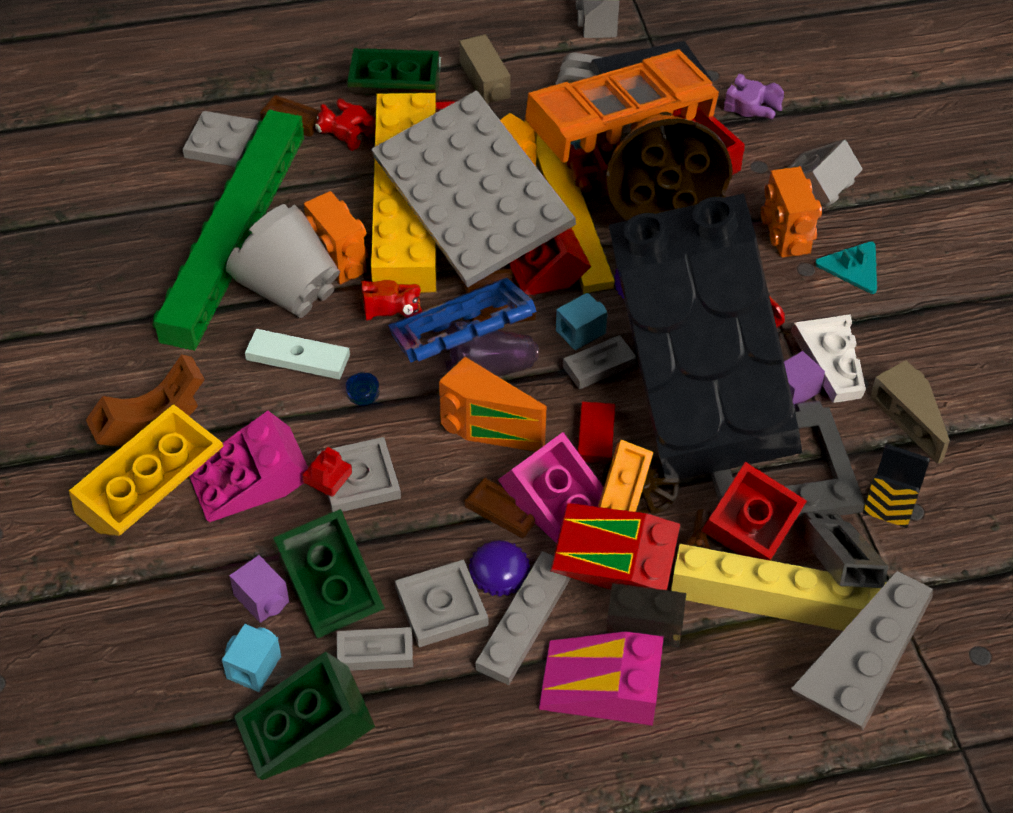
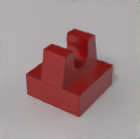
M327 447L302 474L303 482L333 497L352 474V466L342 460L340 452Z

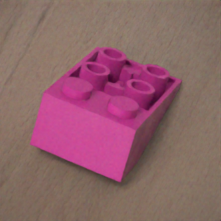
M266 411L224 441L223 447L189 477L207 521L212 522L287 496L304 484L302 474L307 470L308 466L291 428L270 411Z

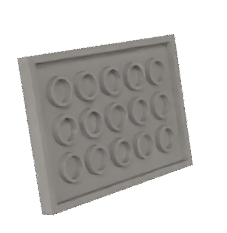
M477 90L371 149L376 161L467 287L576 225L575 216Z

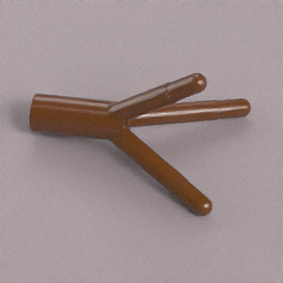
M697 510L693 534L684 545L693 546L695 543L697 546H702V548L711 549L707 540V534L701 531L710 517L708 510ZM678 551L674 554L671 569L676 565Z

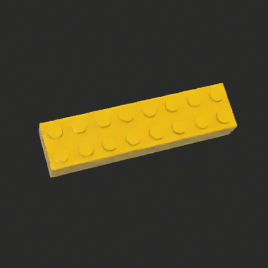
M377 94L375 147L435 114L436 94ZM375 159L371 259L372 282L393 280L397 284H418L421 288L420 293L436 292V243Z

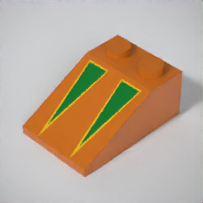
M464 357L439 381L440 420L448 432L457 434L468 441L534 452L545 445L547 406L482 366Z

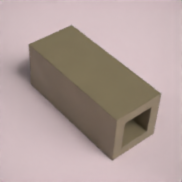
M487 35L459 41L460 64L473 87L479 92L485 102L488 104L510 98L511 75Z

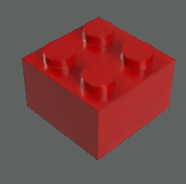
M745 462L701 531L738 555L770 561L807 500Z

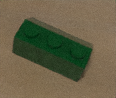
M353 48L347 82L348 88L353 94L435 93L438 96L440 82L439 51Z

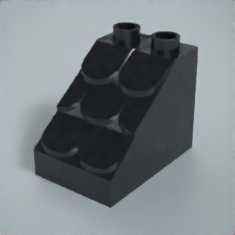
M744 193L725 198L710 197L695 205L657 214L642 213L627 221L608 225L665 478H679L681 480L741 467L745 462L755 464L801 454L802 446L799 426L757 238Z

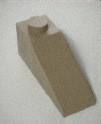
M907 360L876 376L870 398L937 464L943 462L950 439L929 381Z

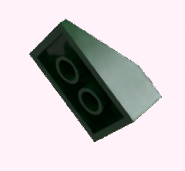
M341 509L273 537L272 545L317 639L385 609Z
M327 652L318 656L234 715L256 775L260 780L342 750L375 728L350 668Z

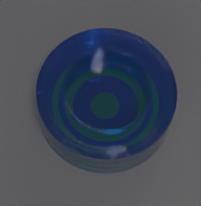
M365 372L352 375L346 382L348 399L357 405L373 403L380 394L378 379L374 375Z

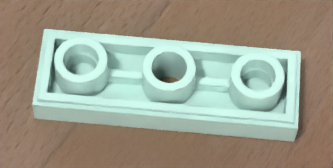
M256 329L245 351V356L248 361L340 380L349 359L350 351L348 347Z

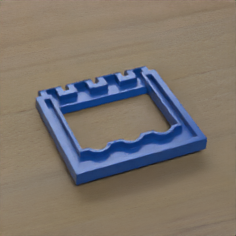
M506 277L388 326L393 338L411 363L439 354L443 349L449 350L471 341L475 336L481 337L501 329L507 323L513 324L528 318L537 311L533 300ZM506 304L509 306L490 314L491 318L482 322L475 320L460 326V331L450 335L445 332L427 340L428 344L423 346L419 341L421 334L433 330V332L445 330L451 326L452 321L460 318L468 320L481 314L480 310L489 306L493 308L502 307Z

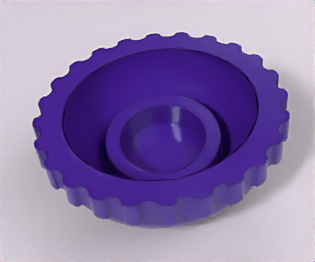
M498 540L485 543L483 546L478 547L476 552H473V557L470 558L469 571L473 583L477 585L478 589H482L484 593H490L492 596H508L510 593H516L520 589L530 572L529 559L526 558V553L522 552L520 547L508 541Z

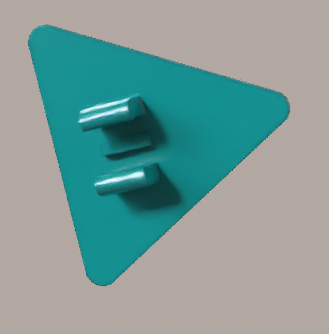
M874 242L863 243L816 259V267L870 294L876 293L877 269L876 244Z

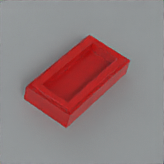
M582 401L578 453L586 463L608 464L612 460L615 404Z

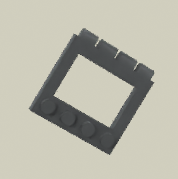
M820 401L797 403L795 405V413L799 429L815 427L833 479L785 486L807 500L795 522L802 521L805 512L813 513L815 517L818 513L826 514L828 517L831 514L847 515L862 513L865 508V501L830 408H823ZM730 469L710 473L718 501L721 500L733 481Z

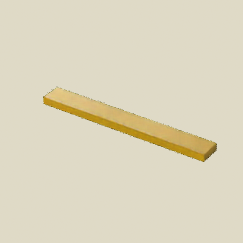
M537 134L536 161L539 170L575 216L576 225L572 229L592 266L579 278L583 293L613 289L615 282L580 187H577L572 179L573 171L556 156Z

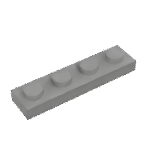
M543 551L541 552L477 659L476 671L507 685L511 683L571 579L570 577L550 572L554 556Z

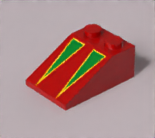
M567 503L550 572L653 603L667 592L680 524L647 513Z

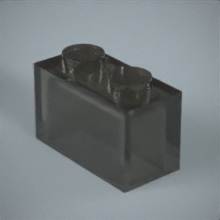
M612 583L606 634L626 631L663 636V646L679 648L686 593Z

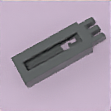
M804 513L802 524L806 530L803 541L839 586L882 588L885 585L889 566L850 522H845L838 514H831L828 517L826 514L818 513L815 517L813 513Z

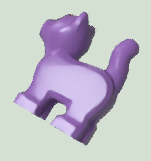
M738 74L734 82L737 88L731 85L726 92L725 111L737 112L744 117L758 116L768 119L775 117V111H782L784 91L776 83L763 85L758 81L748 80L744 75ZM762 103H765V104H767L768 106L772 107L773 109H771V108H769V107H766V106H761V104H762Z

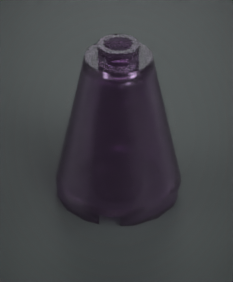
M451 322L446 333L450 335L460 331L459 327L468 324V322ZM498 329L481 337L475 336L471 341L449 349L451 360L445 361L448 373L464 357H467L496 376L501 377L532 368L534 362L538 360L539 348L538 344L533 342L531 336Z

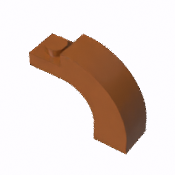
M181 354L164 380L155 389L147 394L131 399L102 396L87 417L86 422L97 444L123 446L173 404L190 416L198 407L193 396L205 379L193 357Z

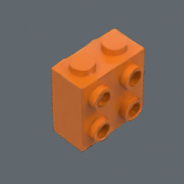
M801 166L771 170L769 184L765 185V206L761 207V219L763 224L768 225L771 244L777 247L781 258L810 254L813 240L817 239V221L822 216L821 203L819 200H815L811 181L805 177Z
M331 191L303 203L307 220L338 270H340V274L335 280L341 285L366 273V258H368V252L364 244L366 230L361 220L355 219L350 214L346 203L343 200L339 201Z

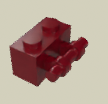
M606 131L597 134L595 148L591 152H585L583 148L576 149L573 144L570 145L568 161L565 163L568 168L572 169V179L575 185L580 187L582 193H589L593 188L591 181H594L600 196L608 195L606 185L607 167L613 152L621 142L611 144L606 139Z

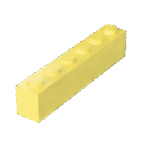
M680 544L670 597L844 631L881 588L839 586L827 571Z

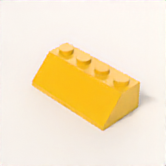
M173 404L69 490L74 513L99 534L120 536L223 447V443Z

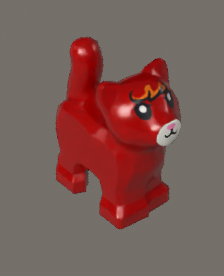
M340 98L337 100L336 105L343 112L336 116L326 105H320L321 111L316 116V130L323 134L333 133L339 140L348 144L349 150L354 151L360 146L361 141L356 137L359 133H364L369 140L375 136L376 118L368 114L362 106L353 105Z
M393 280L361 281L366 321L372 320L376 316H392L397 313L408 318L422 312L420 306L421 288L418 284H397Z

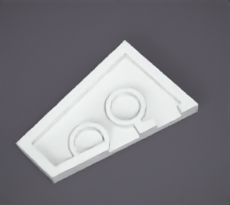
M851 315L795 322L791 329V333L801 350L825 371L822 386L833 403L861 399L866 390L861 363L856 358L855 335L851 334Z

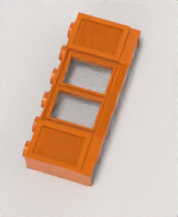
M678 49L643 59L638 64L576 82H564L529 92L525 120L562 162H567L572 141L581 139L580 146L583 150L591 152L595 148L597 134L606 131V139L611 144H616L621 139L624 125L632 123L631 130H633L644 119L658 115L661 112H669L673 115L674 110L682 108L681 115L687 120H692L696 115L698 106L708 117L714 116L719 91L712 85L713 82Z

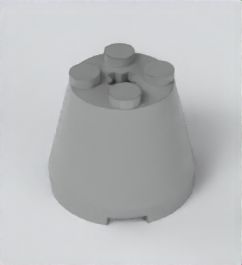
M285 204L265 214L249 229L252 233L244 241L241 250L238 247L234 248L226 264L227 273L238 283L299 318L304 317L311 310L312 303L319 298L321 301H324L333 293L335 287L332 285V282L340 274V270H338L304 213L296 205L288 208Z

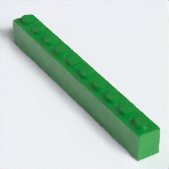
M268 110L263 121L260 120L258 122L255 136L252 140L248 141L242 160L239 159L237 161L235 173L231 180L228 179L226 181L224 193L220 200L215 202L209 221L204 222L197 243L194 242L192 244L189 258L185 265L182 264L180 266L173 287H169L162 308L154 314L153 328L156 329L159 343L196 350L232 280V277L226 271V264L231 252L237 247L241 250L244 241L252 233L249 229L266 214L304 140L302 116Z

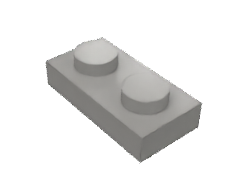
M619 335L564 358L563 368L576 386L582 389L636 366L637 357Z
M412 627L337 631V659L347 665L350 671L413 667Z

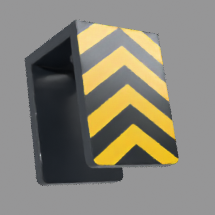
M886 444L877 474L874 475L863 514L907 528L930 458Z

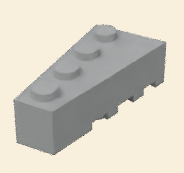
M897 571L791 688L793 693L863 731L933 597V589Z

